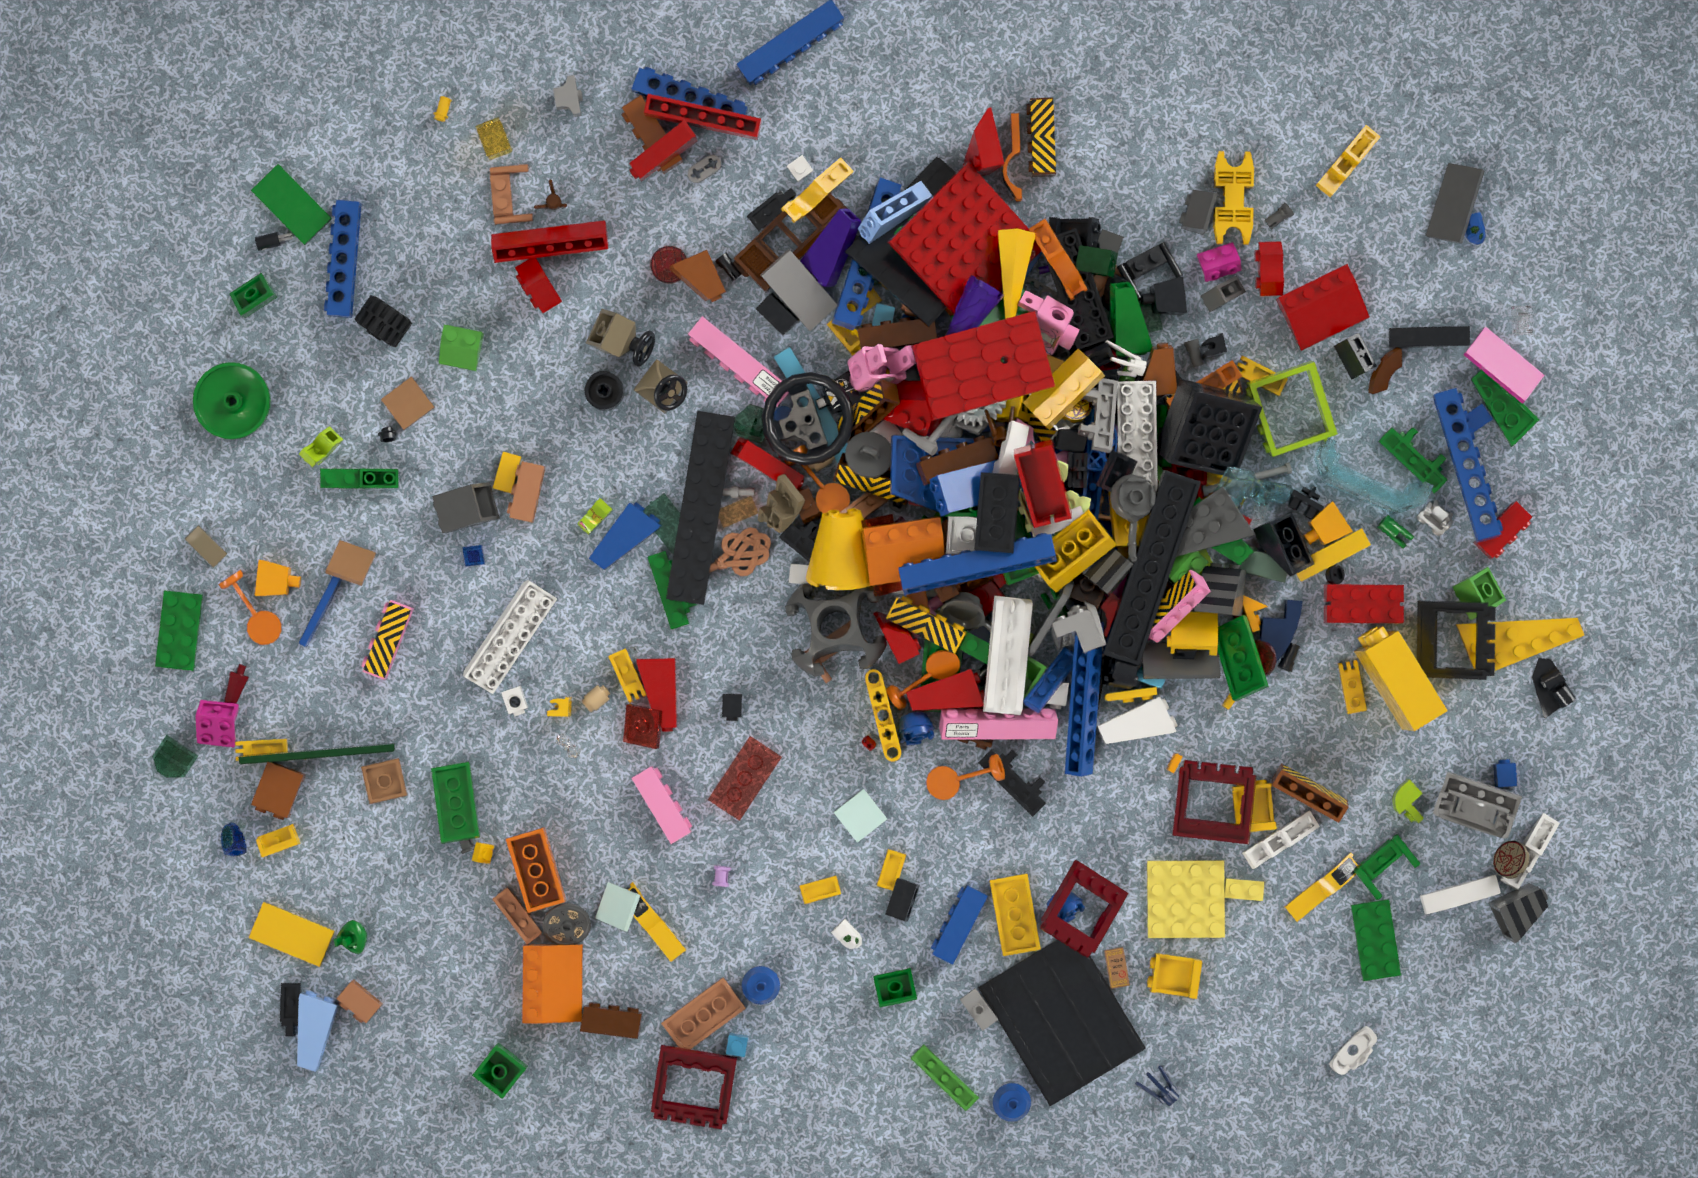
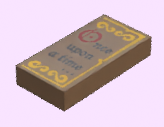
M1123 947L1104 950L1110 988L1130 986Z

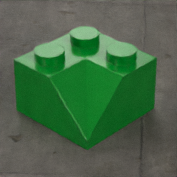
M498 1042L472 1076L503 1099L528 1065Z

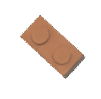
M354 979L337 997V1000L340 1001L338 1004L345 1010H351L354 1013L353 1017L360 1023L363 1021L365 1023L369 1022L383 1005L381 1001Z

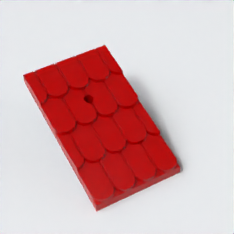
M1035 311L912 346L932 421L1055 387Z

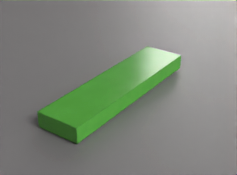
M924 1044L911 1056L910 1059L965 1111L979 1099Z

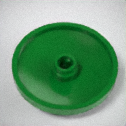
M235 362L218 364L201 376L194 389L193 409L199 423L208 432L220 438L234 440L250 436L264 424L270 411L271 396L267 383L257 371L244 364ZM235 398L237 403L231 405V399Z

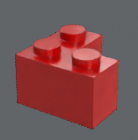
M536 258L528 259L515 267L518 272L516 278L525 294L532 296L530 301L535 309L539 307L541 312L545 313L562 302Z

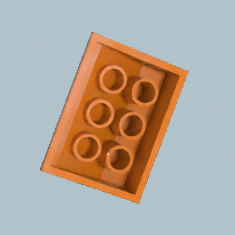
M937 516L861 528L870 586L901 581L898 568L906 563L917 564L921 563L924 559L935 560L945 555L941 519Z
M525 944L523 946L522 1023L582 1021V944Z

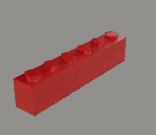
M652 94L647 95L644 114L648 117L681 123L685 120L689 126L757 141L762 123L761 118Z
M606 221L491 234V249L494 263L609 249Z

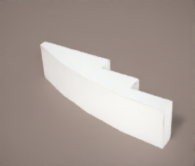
M1015 421L1009 422L1006 440L1001 444L999 459L994 463L993 473L1017 475L1018 469L1014 458V449L1026 445L1029 426Z
M1309 810L1244 851L1243 855L1251 868L1255 869L1268 859L1291 847L1320 826Z
M1542 813L1522 843L1530 855L1526 870L1514 879L1502 877L1500 880L1513 889L1519 890L1526 875L1531 872L1539 856H1542L1560 823Z
M1491 875L1421 895L1420 898L1424 913L1430 914L1488 898L1501 892L1496 875Z

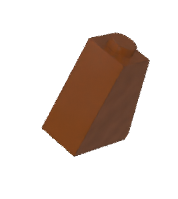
M707 250L669 267L677 277L704 301L710 299L711 302L717 301L722 298L721 294L726 292Z
M1166 342L1158 343L1156 347H1152L1145 372L1140 380L1156 381V396L1175 394L1177 389L1174 349L1172 345H1168Z

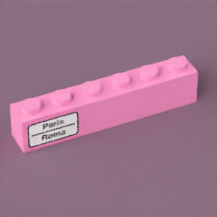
M703 316L688 333V336L691 337L689 341L697 348L701 345L706 349L704 353L712 360L714 357L720 361L719 365L727 372L729 369L735 373L733 377L740 383L744 381L750 385L748 389L755 395L760 393L764 396V402L775 386L782 382V380ZM788 391L784 393L779 402L776 404L777 408L788 396Z
M1029 708L1022 709L1021 715L983 712V709H941L939 730L942 740L1056 739L1058 718L1055 709L1048 708L1042 709L1040 713Z

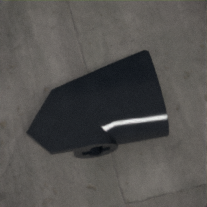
M1538 658L1532 680L1543 716L1547 718L1559 708L1571 704L1576 700V697L1553 661L1547 658Z

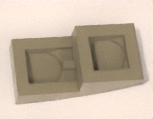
M199 525L185 537V540L213 568L227 555Z

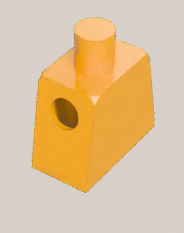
M1332 501L1308 522L1312 530L1303 536L1309 545L1318 539L1322 545H1325L1353 531Z
M258 560L255 596L289 595V587L300 588L301 576H292L290 567Z

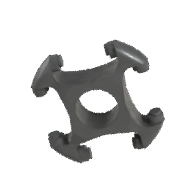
M809 583L801 584L787 601L785 611L787 616H795L799 612V608L806 609L811 625L810 649L806 654L801 649L792 650L791 656L794 663L806 673L817 677L824 675L823 665L816 663V660L820 657L839 651H863L865 656H861V659H858L859 668L868 669L873 666L883 654L887 642L883 635L876 636L872 644L865 641L860 626L861 602L865 597H867L870 603L880 602V592L874 586L855 589L851 594L840 598L816 601L806 599L807 596H811V593H813V586ZM834 612L847 614L851 619V625L843 637L828 639L821 634V624L829 614Z

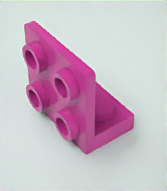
M200 700L195 715L197 743L234 748L236 741L235 720L239 711V704Z

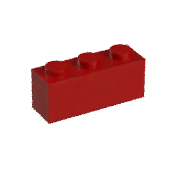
M1514 501L1497 518V520L1501 521L1503 531H1500V537L1479 543L1475 540L1473 543L1489 559L1498 558L1505 551L1503 547L1507 543L1509 545L1512 544L1518 537L1516 534L1520 530L1524 531L1531 524L1530 519L1532 516L1517 501Z

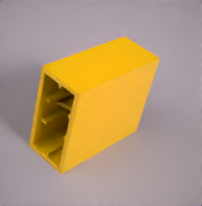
M1376 626L1357 638L1362 647L1355 650L1354 653L1402 730L1416 731L1448 711L1399 631H1386L1384 626L1379 628Z

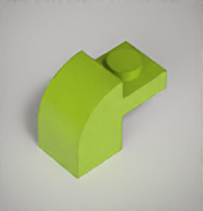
M329 426L320 432L311 444L303 448L299 455L311 467L320 465L339 446L343 439Z
M1406 779L1396 788L1392 797V804L1397 814H1401L1405 810L1406 813L1404 815L1411 823L1413 821L1420 823L1424 817L1416 810L1412 803L1423 793L1410 779Z

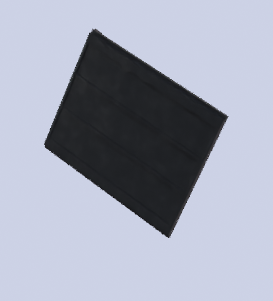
M936 157L906 189L922 181L933 197L956 172L942 159ZM911 216L870 244L860 236L845 253L929 327L947 307L888 243L895 235V231L899 227L904 226Z
M1055 940L978 987L1049 1106L1054 1105L1146 1049L1091 956L1085 957L1059 940Z

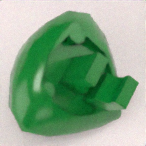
M351 920L338 932L337 938L334 939L335 947L343 945L350 952L359 955L365 949L367 932L361 923Z

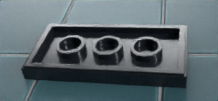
M981 472L974 550L1014 554L1020 486L1019 475Z

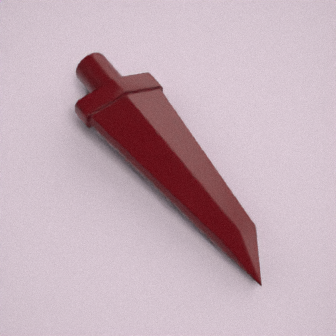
M239 664L237 672L230 671L225 703L237 704L249 679L248 676L244 675L246 665Z

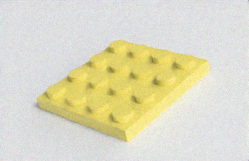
M1224 860L1147 861L1148 938H1225Z

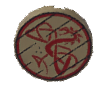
M1515 840L1507 841L1500 845L1493 858L1494 869L1500 876L1514 879L1526 870L1530 855L1525 845Z

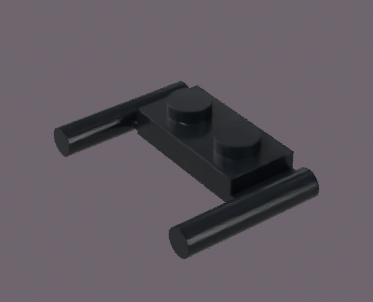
M1165 242L1117 266L1122 278L1134 287L1138 299L1142 296L1133 280L1153 269L1168 263L1176 278L1183 276Z

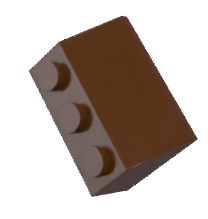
M589 1002V1005L584 1006L580 1032L638 1039L643 1012H639V1008L627 1007V1010L620 1009L619 1005L608 1004V1007H601V1003Z

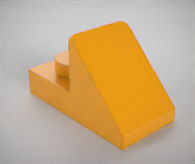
M1244 595L1242 610L1244 615L1247 616L1251 632L1253 633L1259 631V626L1261 625L1258 614H1254V611L1268 606Z

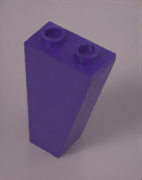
M839 209L800 261L823 287H832L837 284L848 257L845 251L853 244L858 227L861 224V220L850 209Z

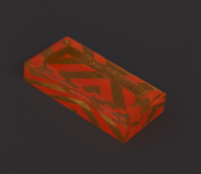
M752 496L720 508L719 519L723 528L758 514Z

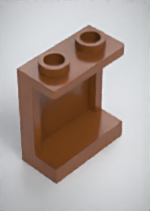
M267 762L251 805L256 806L255 810L266 813V811L274 813L273 817L280 820L290 818L291 809L306 774L275 762Z

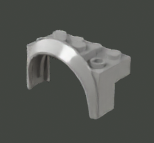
M1083 601V607L1077 605L1070 608V612H1067V618L1064 615L1054 619L1055 622L1052 623V638L1057 650L1074 644L1075 633L1084 653L1106 645L1095 605Z
M1448 771L1433 813L1437 817L1499 838H1508L1522 796ZM1460 798L1456 811H1454L1457 799ZM1497 810H1498V815H1497L1496 821H1495V823L1493 824L1494 819H1495V816H1496V813H1497Z

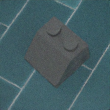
M1193 190L1191 194H1187L1184 204L1187 205L1186 213L1182 212L1179 223L1182 224L1181 229L1203 235L1207 231L1217 193Z

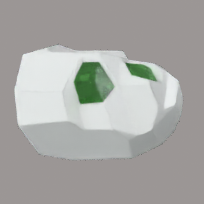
M846 919L842 920L831 931L849 949H855L862 945L861 935Z

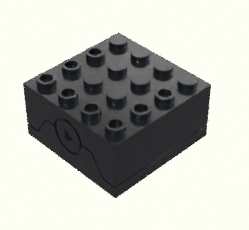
M1180 379L1157 442V453L1171 464L1237 478L1262 406L1246 394Z

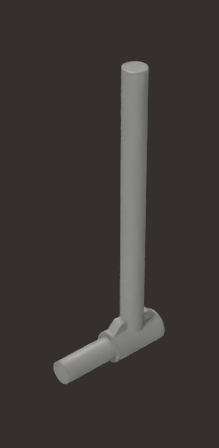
M958 414L945 417L930 437H920L908 428H905L902 434L930 455H934L938 450L937 439Z

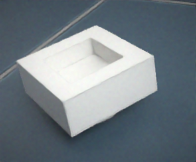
M803 155L787 165V168L797 182L813 172V169Z

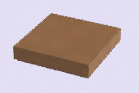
M412 376L381 399L403 430H406L435 408Z
M340 540L327 566L326 574L362 586L374 561L376 552Z
M399 758L361 767L369 804L407 796Z

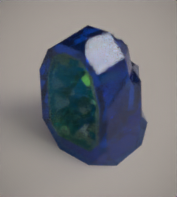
M235 823L226 824L221 833V844L224 854L234 857L247 853L245 837L240 827Z

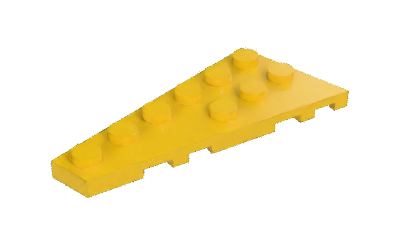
M1578 618L1488 622L1496 625L1495 640H1488L1489 643H1495V659H1487V662H1495L1496 671L1585 635ZM1476 623L1456 624L1472 667L1476 669Z

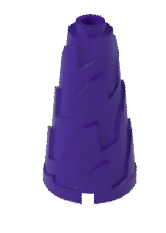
M971 275L957 304L946 335L978 327L1002 300L1004 295Z

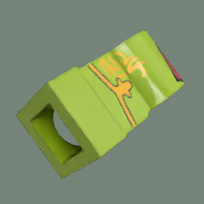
M599 498L577 525L589 535L613 509Z

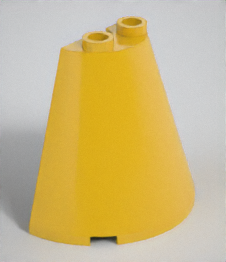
M850 508L847 509L846 513H839L838 510H829L828 513H822L806 573V581L810 585L819 587V584L824 585L828 590H853L870 586L861 528H866V524L861 510Z

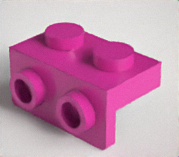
M1233 242L1197 254L1205 282L1233 275L1242 270L1241 260Z

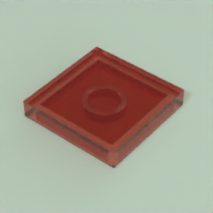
M627 704L623 742L659 749L662 711Z

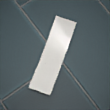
M1081 506L1071 509L1072 519L1055 523L1054 517H1052L1051 524L1037 528L1033 526L1031 529L1033 537L1040 533L1053 534L1066 528L1083 514Z

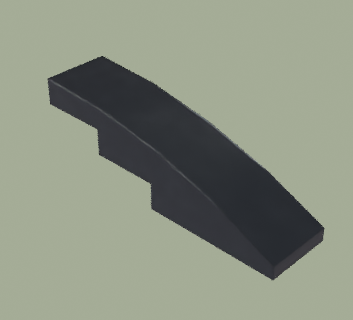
M1470 326L1389 328V348L1470 346Z

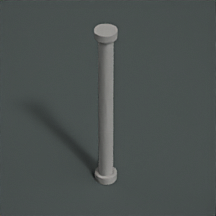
M1288 462L1284 466L1210 486L1203 485L1202 495L1206 497L1222 487L1229 489L1284 473L1291 474L1292 469Z

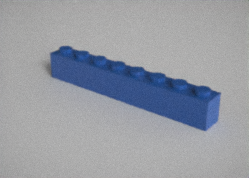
M1040 533L1034 538L1028 539L1023 537L1017 539L1014 545V554L964 550L958 555L946 554L941 556L940 559H924L921 563L917 564L906 563L898 569L904 595L1057 562L1051 534Z

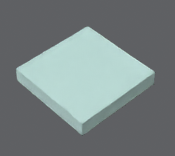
M865 789L861 790L834 812L857 843L887 820Z
M608 882L595 919L623 931H628L640 895Z

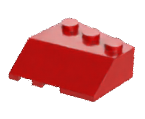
M991 107L987 108L976 126L963 163L964 165L969 162L981 176L990 175L1005 164Z
M903 380L897 384L900 403L883 419L900 427L908 428L919 435L930 437L940 425L942 419L931 420L921 381Z
M878 611L873 613L898 664L920 654L918 650L921 647L916 638L912 639L906 628L887 619V614Z

